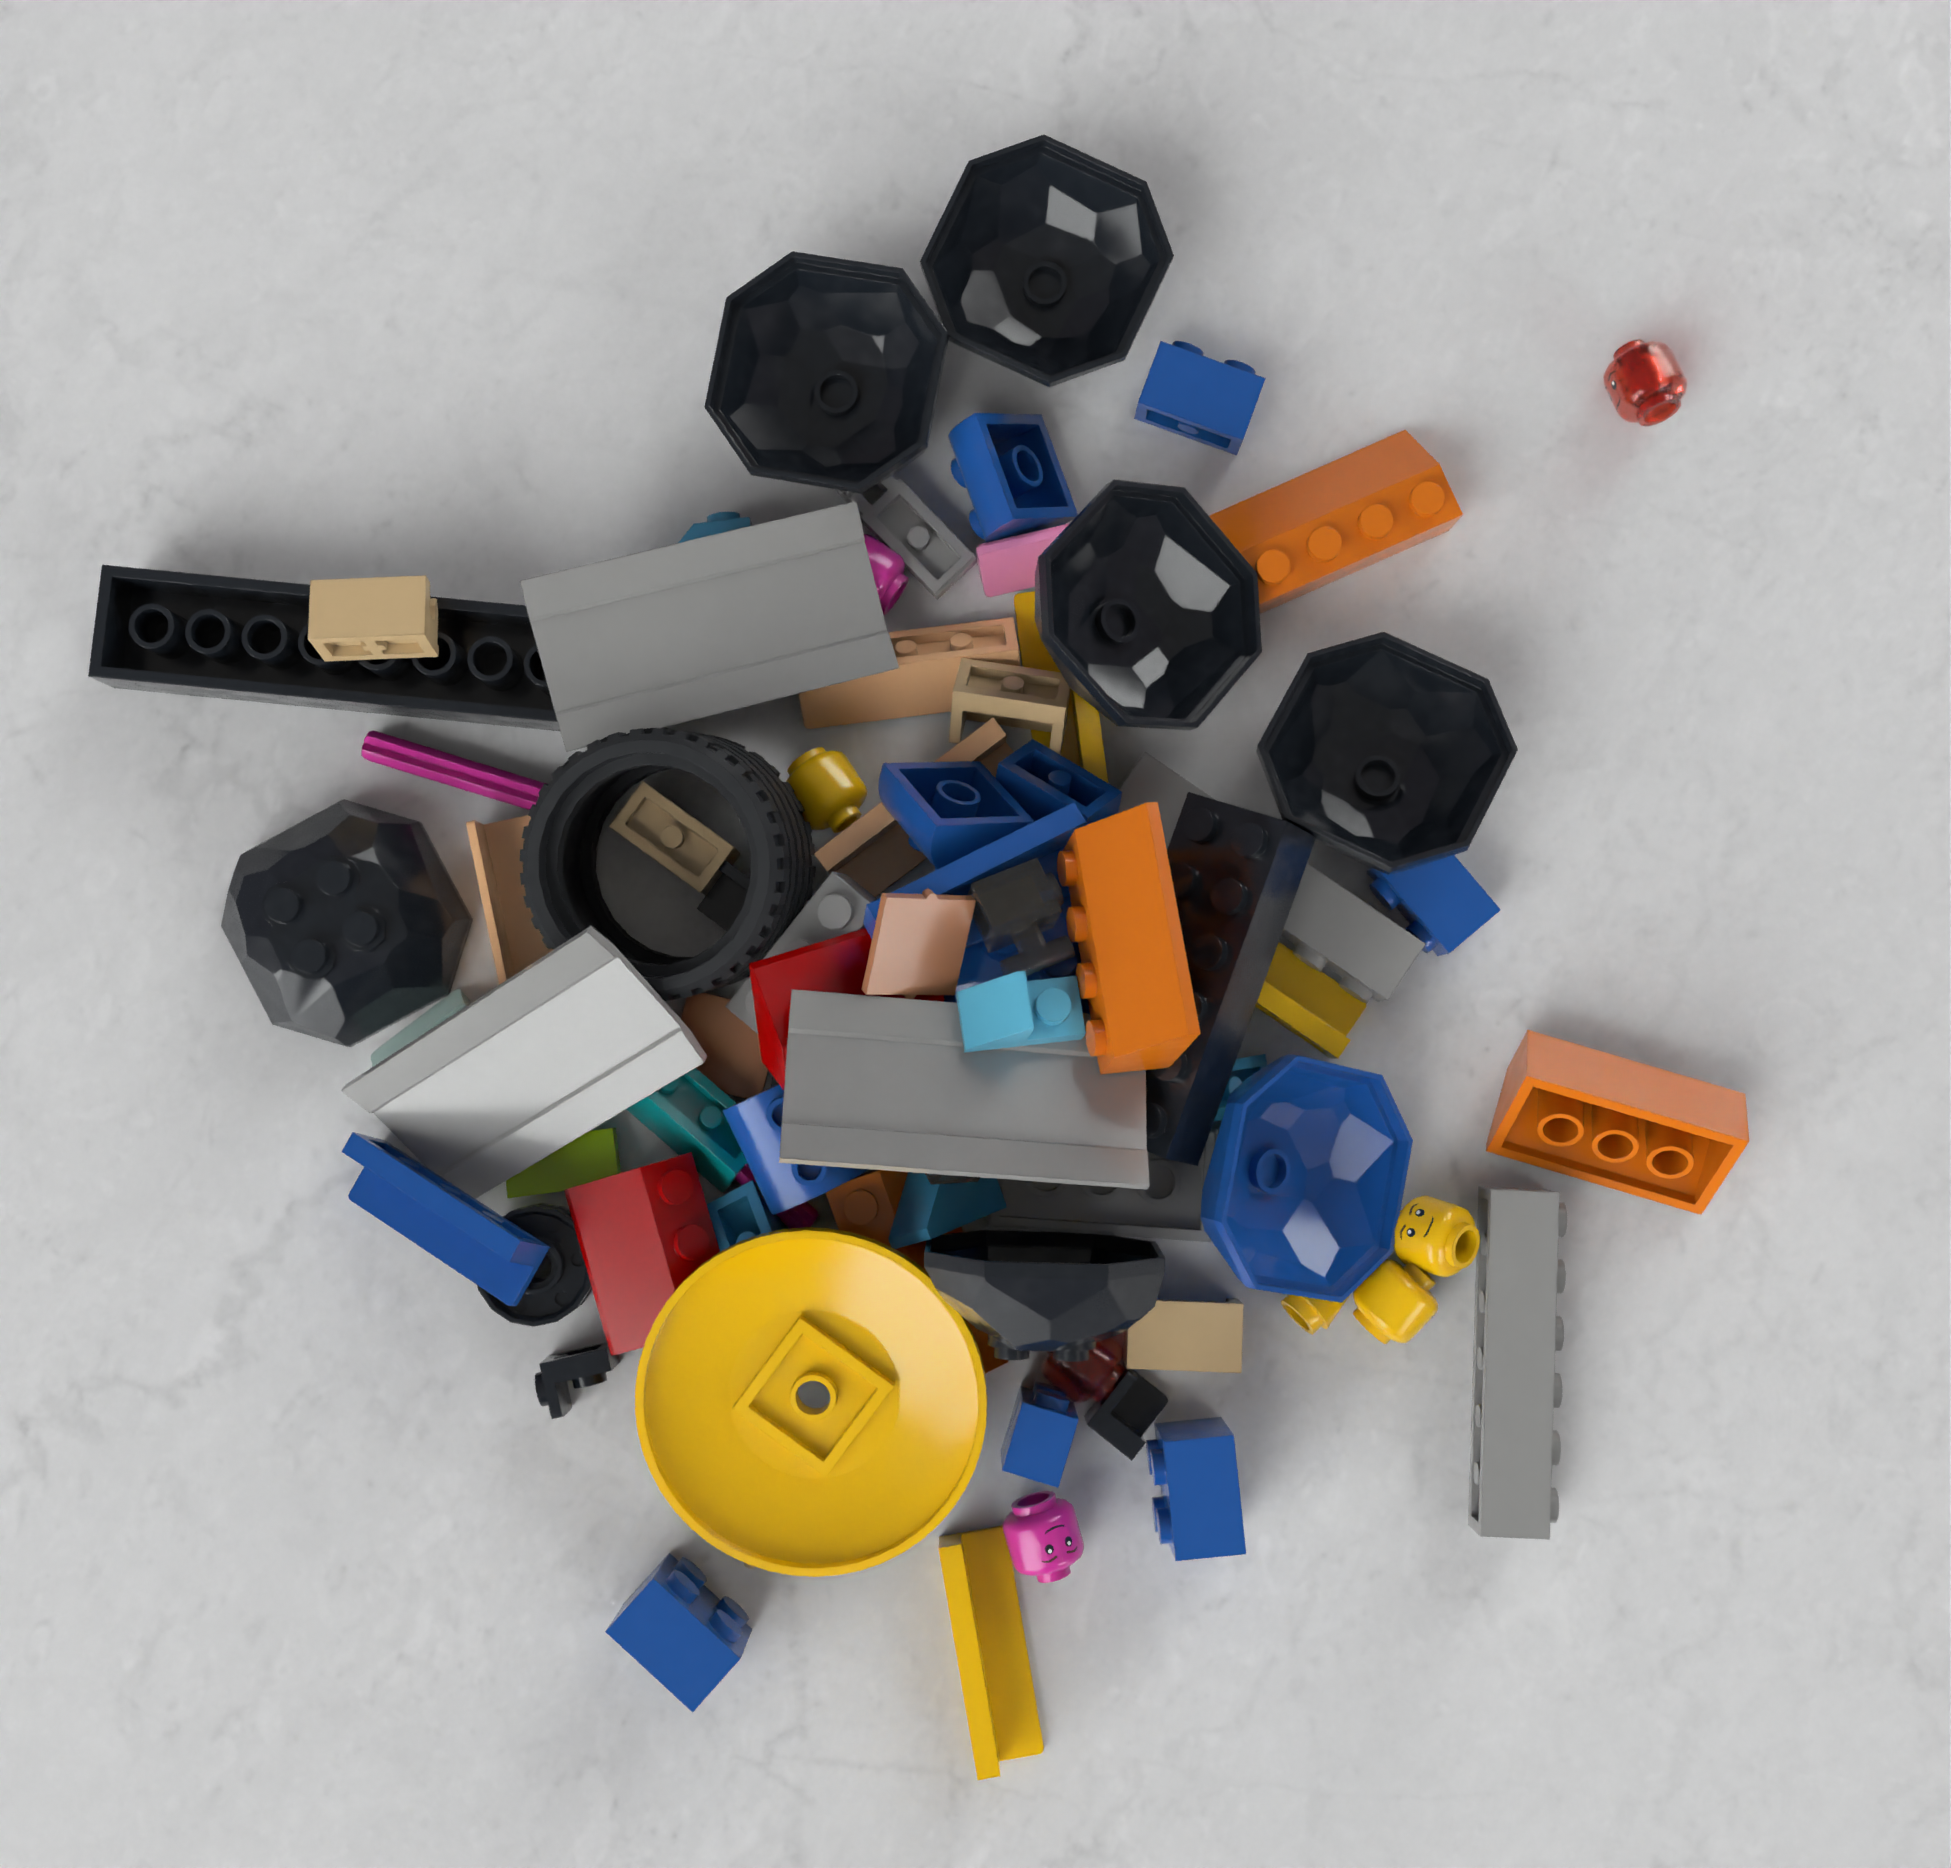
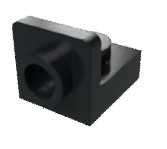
M605 1342L549 1355L539 1363L541 1372L535 1374V1388L540 1405L542 1407L549 1406L552 1419L564 1417L572 1409L567 1381L572 1380L575 1389L607 1381L606 1372L612 1371L620 1363L619 1354L611 1356L608 1343Z

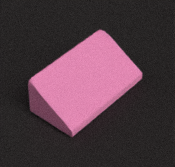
M1069 524L979 544L976 547V558L984 594L987 597H994L1035 587V570L1038 557Z

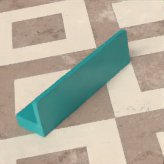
M694 1068L626 1109L679 1156L692 1152L697 1171L723 1193L729 1188L738 1173L747 1165V1161L722 1111L736 1104V1102L697 1068Z

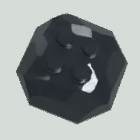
M1041 135L968 161L920 260V266L939 319L949 334L948 341L1044 386L1052 387L1126 359L1173 261L1174 254L1146 181L1047 135Z
M792 251L726 297L704 407L751 475L864 493L903 469L927 449L949 334L903 268Z
M1114 479L1101 489L1038 557L1035 570V623L1041 641L1069 687L1116 726L1193 730L1198 728L1262 653L1257 572L1185 487Z
M1380 632L1307 653L1259 741L1256 752L1282 820L1288 821L1315 836L1316 841L1366 866L1391 875L1467 851L1518 748L1489 679L1393 635Z
M343 799L240 855L228 889L221 927L272 1025L346 1047H353L450 994L473 919L421 822Z
M979 1230L942 1234L926 1240L924 1268L944 1301L976 1329L988 1334L987 1345L994 1347L995 1358L1024 1360L1029 1358L1030 1351H1053V1358L1056 1360L1079 1362L1089 1360V1350L1094 1349L1097 1342L1124 1332L1155 1307L1165 1274V1256L1155 1241L1114 1235L1047 1231Z

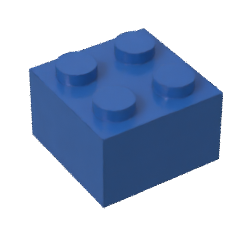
M1222 1417L1154 1423L1156 1439L1146 1440L1149 1474L1153 1476L1154 1485H1161L1162 1496L1152 1497L1155 1532H1158L1160 1544H1169L1175 1561L1246 1554L1235 1440L1232 1431Z
M669 1553L627 1599L605 1632L693 1713L741 1659L752 1628L746 1624L749 1617L740 1605L727 1596L720 1600L704 1585L707 1578L693 1562L684 1557L678 1561Z

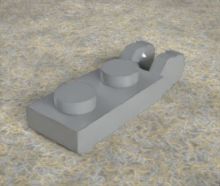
M891 476L877 484L885 493L873 505L861 493L835 489L846 503L857 501L861 522L880 542L901 555L906 569L937 600L977 563L975 555L901 479L896 481Z

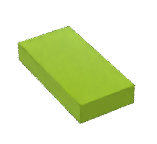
M616 1127L589 1131L506 1180L507 1198L561 1192L565 1189L621 1173Z

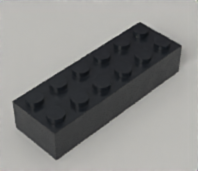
M1191 792L1187 793L1167 849L1201 1034L1169 1068L1146 1070V1129L1148 1152L1168 1160L1198 1166L1316 837L1288 821Z

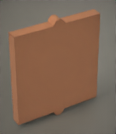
M925 889L922 894L882 893L862 985L863 992L866 995H903L906 999H914L916 995H955L976 900L969 895H937L931 889Z
M707 993L687 997L681 1020L691 1030L707 1055L705 1062L696 1068L726 1094L747 1099L764 1091L769 1070L761 1060L758 1034L725 1007L730 999Z

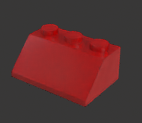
M866 928L749 963L761 1060L783 1090L792 989L866 995L862 990L872 942ZM867 995L906 999L903 995ZM916 995L914 999L944 1002V995Z
M692 1152L564 1190L611 1356L643 1348L655 1319L670 1296L701 1264L720 1252Z

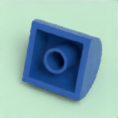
M974 413L950 431L948 438L955 455L950 465L951 472L957 483L967 488L974 508L969 513L970 525L980 538L985 539L986 543L1064 525L1078 515L1042 414Z
M980 761L883 763L878 782L881 802L908 834L910 846L927 857L935 867L934 871L1035 822Z
M779 1083L722 1110L772 1215L820 1196L869 1170L779 1163L784 1090Z

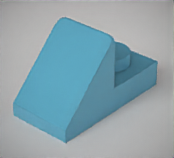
M1016 971L958 991L956 994L964 1053L1081 1040L1086 1034L1077 976L1027 981L1025 971Z

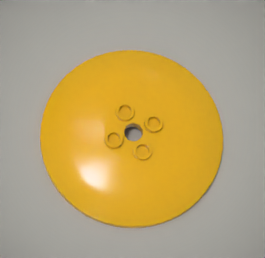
M803 1227L763 1233L740 1241L720 1251L701 1264L680 1284L655 1319L643 1347L635 1383L636 1425L642 1452L652 1477L673 1510L693 1531L725 1554L748 1565L792 1576H834L861 1571L902 1554L924 1539L950 1513L965 1491L975 1471L982 1450L987 1422L988 1398L985 1371L975 1337L966 1319L944 1301L932 1283L927 1271L915 1261L875 1239L831 1228ZM818 1381L827 1387L830 1393V1401L821 1408L808 1407L801 1401L798 1388L805 1382Z

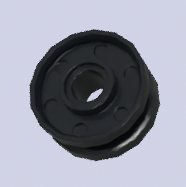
M547 1203L517 1208L503 1217L550 1247L546 1254L551 1260V1272L547 1278L533 1277L517 1306L506 1305L477 1285L478 1291L491 1310L511 1323L535 1327L558 1322L582 1305L592 1292L570 1210L566 1207Z

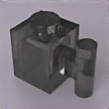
M1038 858L971 884L968 895L976 900L972 917L988 953L1015 944L1019 954L1000 961V967L1004 976L1016 971H1025L1026 976L1075 957L1073 944L1067 935L1046 942L1042 935V932L1054 927L1062 912L1060 906L1064 904V899L1057 879L1051 872L1044 873Z

